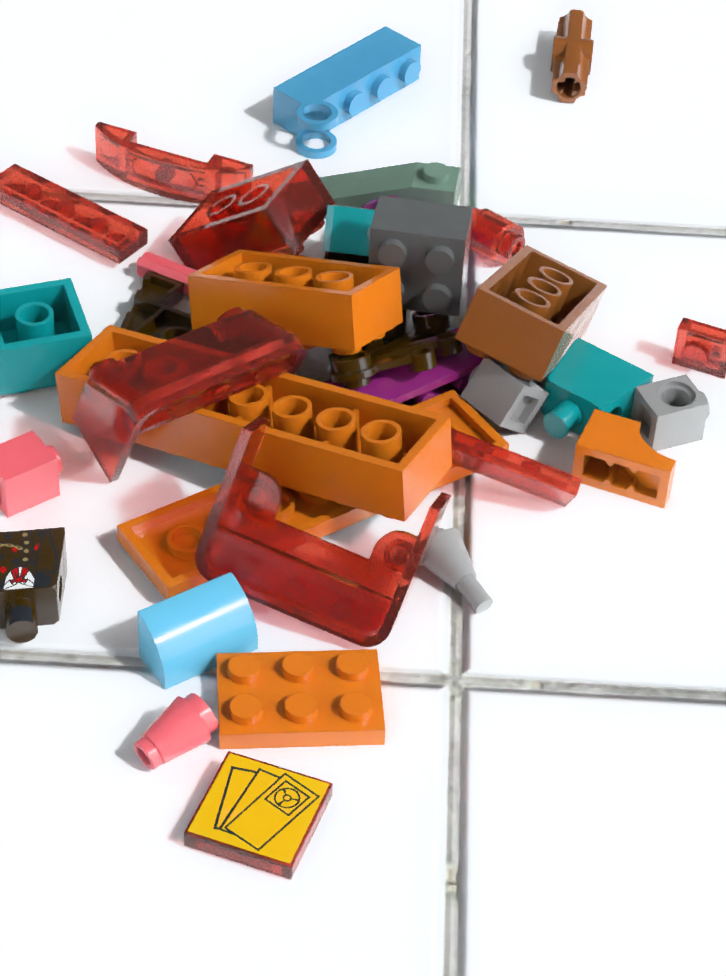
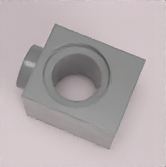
M483 358L481 363L471 372L468 384L460 397L498 426L524 434L549 393L533 381L524 380L512 374L508 369V365L493 358Z
M687 374L636 386L631 420L641 422L640 435L652 449L660 451L703 440L706 419L710 414V405L704 392L697 389Z

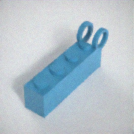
M384 26L273 88V123L296 135L295 149L300 155L310 159H324L332 156L337 150V138L330 130L419 79L421 71V44ZM310 139H321L328 142L329 145L324 148L314 149L305 146L303 143Z

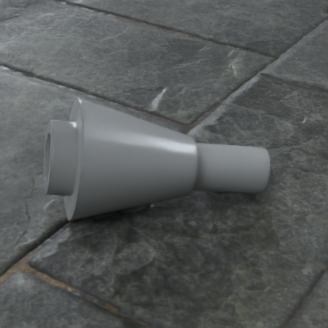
M437 528L429 532L420 542L417 561L455 590L460 591L476 613H482L489 609L493 604V599L476 579V572L459 530L456 528Z

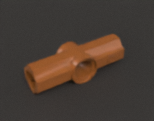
M570 9L565 16L559 17L557 34L554 36L550 71L553 72L551 92L556 94L560 102L574 103L579 97L585 96L588 75H590L594 45V40L591 39L593 20L589 19L583 10Z

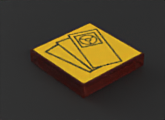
M228 751L184 831V846L291 880L333 796V783Z

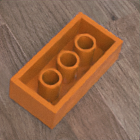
M239 249L187 275L192 330L211 332L212 337L218 339L242 336L250 337L251 342L255 344H270L280 341L291 343L292 348L299 350L325 347L332 348V352L337 355H352L359 353L361 348L371 341L385 337L386 332L403 322L400 267Z

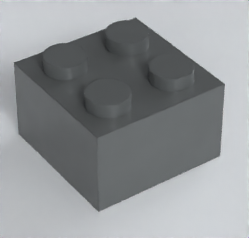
M379 195L370 227L368 264L400 267L402 309L459 317L467 283L473 207Z

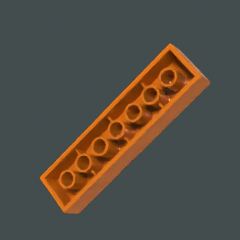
M113 325L107 326L55 373L62 422L402 522L409 518L452 467L451 419L449 416Z

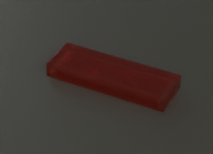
M451 428L452 464L566 507L577 496L582 482L579 479L580 477Z

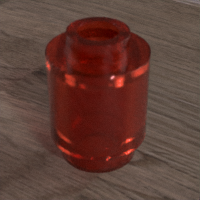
M473 208L470 249L499 265H504L525 247V232L522 226L489 208Z

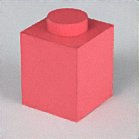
M33 430L0 444V510L7 518L60 496L59 473L62 472L63 467L59 454L53 446H46Z

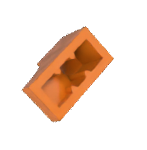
M594 409L576 443L571 480L664 509L671 494L676 460L658 453L643 440L640 435L641 422Z

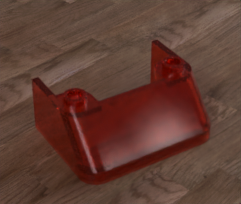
M235 307L223 313L217 321L118 361L114 358H108L97 363L89 371L90 377L84 385L72 419L111 483L119 479L138 435L282 374L290 373L295 375L307 352L295 333L253 309L242 310L241 307Z
M260 415L243 427L196 548L195 563L198 571L208 581L231 572L239 582L246 597L356 645L373 647L381 644L389 636L424 565L452 495L444 492L440 493L429 507L418 536L402 530L391 531L384 534L377 541L369 559L276 520L283 499L281 486L274 476L253 467L270 421L269 418Z

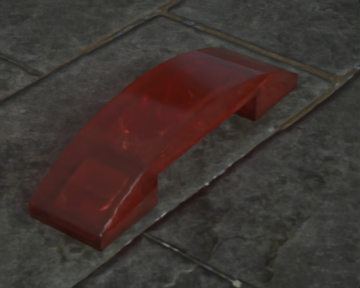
M99 121L95 125L96 161L109 173L134 187L162 197L205 205H250L253 201V164L214 154L206 163L137 143V132Z

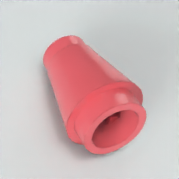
M190 693L185 698L177 696L141 735V738L133 743V747L141 761L149 769L155 770L158 766L211 740V733L218 728V722L210 707L197 694Z

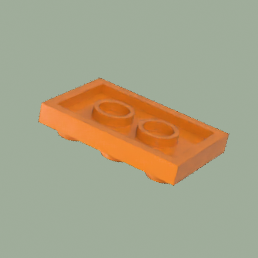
M377 649L216 653L219 750L385 745L386 729Z

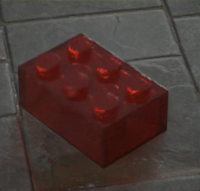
M306 159L211 191L168 241L183 264L195 270H199L239 249L298 256L303 252L305 248L303 243L307 238L324 226L327 206L335 205L336 203L309 160Z

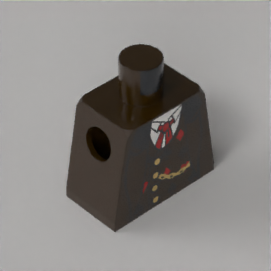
M65 527L0 532V629H5L7 638L13 642H29L37 636L38 626L54 625L60 620L68 570Z

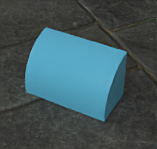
M231 572L137 611L139 656L165 690L216 668V653H244L258 649L257 627L252 609L242 587Z

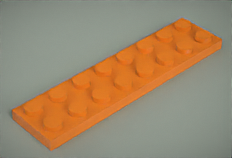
M454 389L412 406L446 415L451 419L452 467L432 491L508 459L509 443L460 397ZM240 475L117 525V540L161 595L168 599L229 572L233 575L376 514L355 507L341 505L338 502L311 494L297 492L263 480L253 479L246 475Z

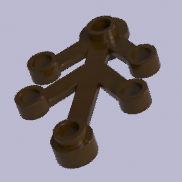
M415 311L412 313L414 329L387 345L384 344L383 338L366 344L356 354H329L331 381L342 383L343 388L354 389L371 383L370 377L379 371L407 364L410 372L427 371L437 366L436 356H450L463 350L462 342L455 339L457 332H447L452 326L450 315Z

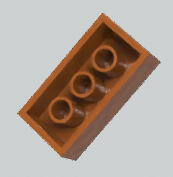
M526 245L477 287L455 339L465 343L467 350L476 356L486 359L494 358L508 365L509 371L515 376L524 380L532 381L535 379L541 382L558 364L572 343L586 333L608 285Z

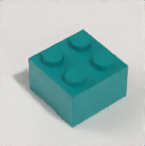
M71 278L0 289V395L23 393L29 390L57 386L55 373L92 341V333Z

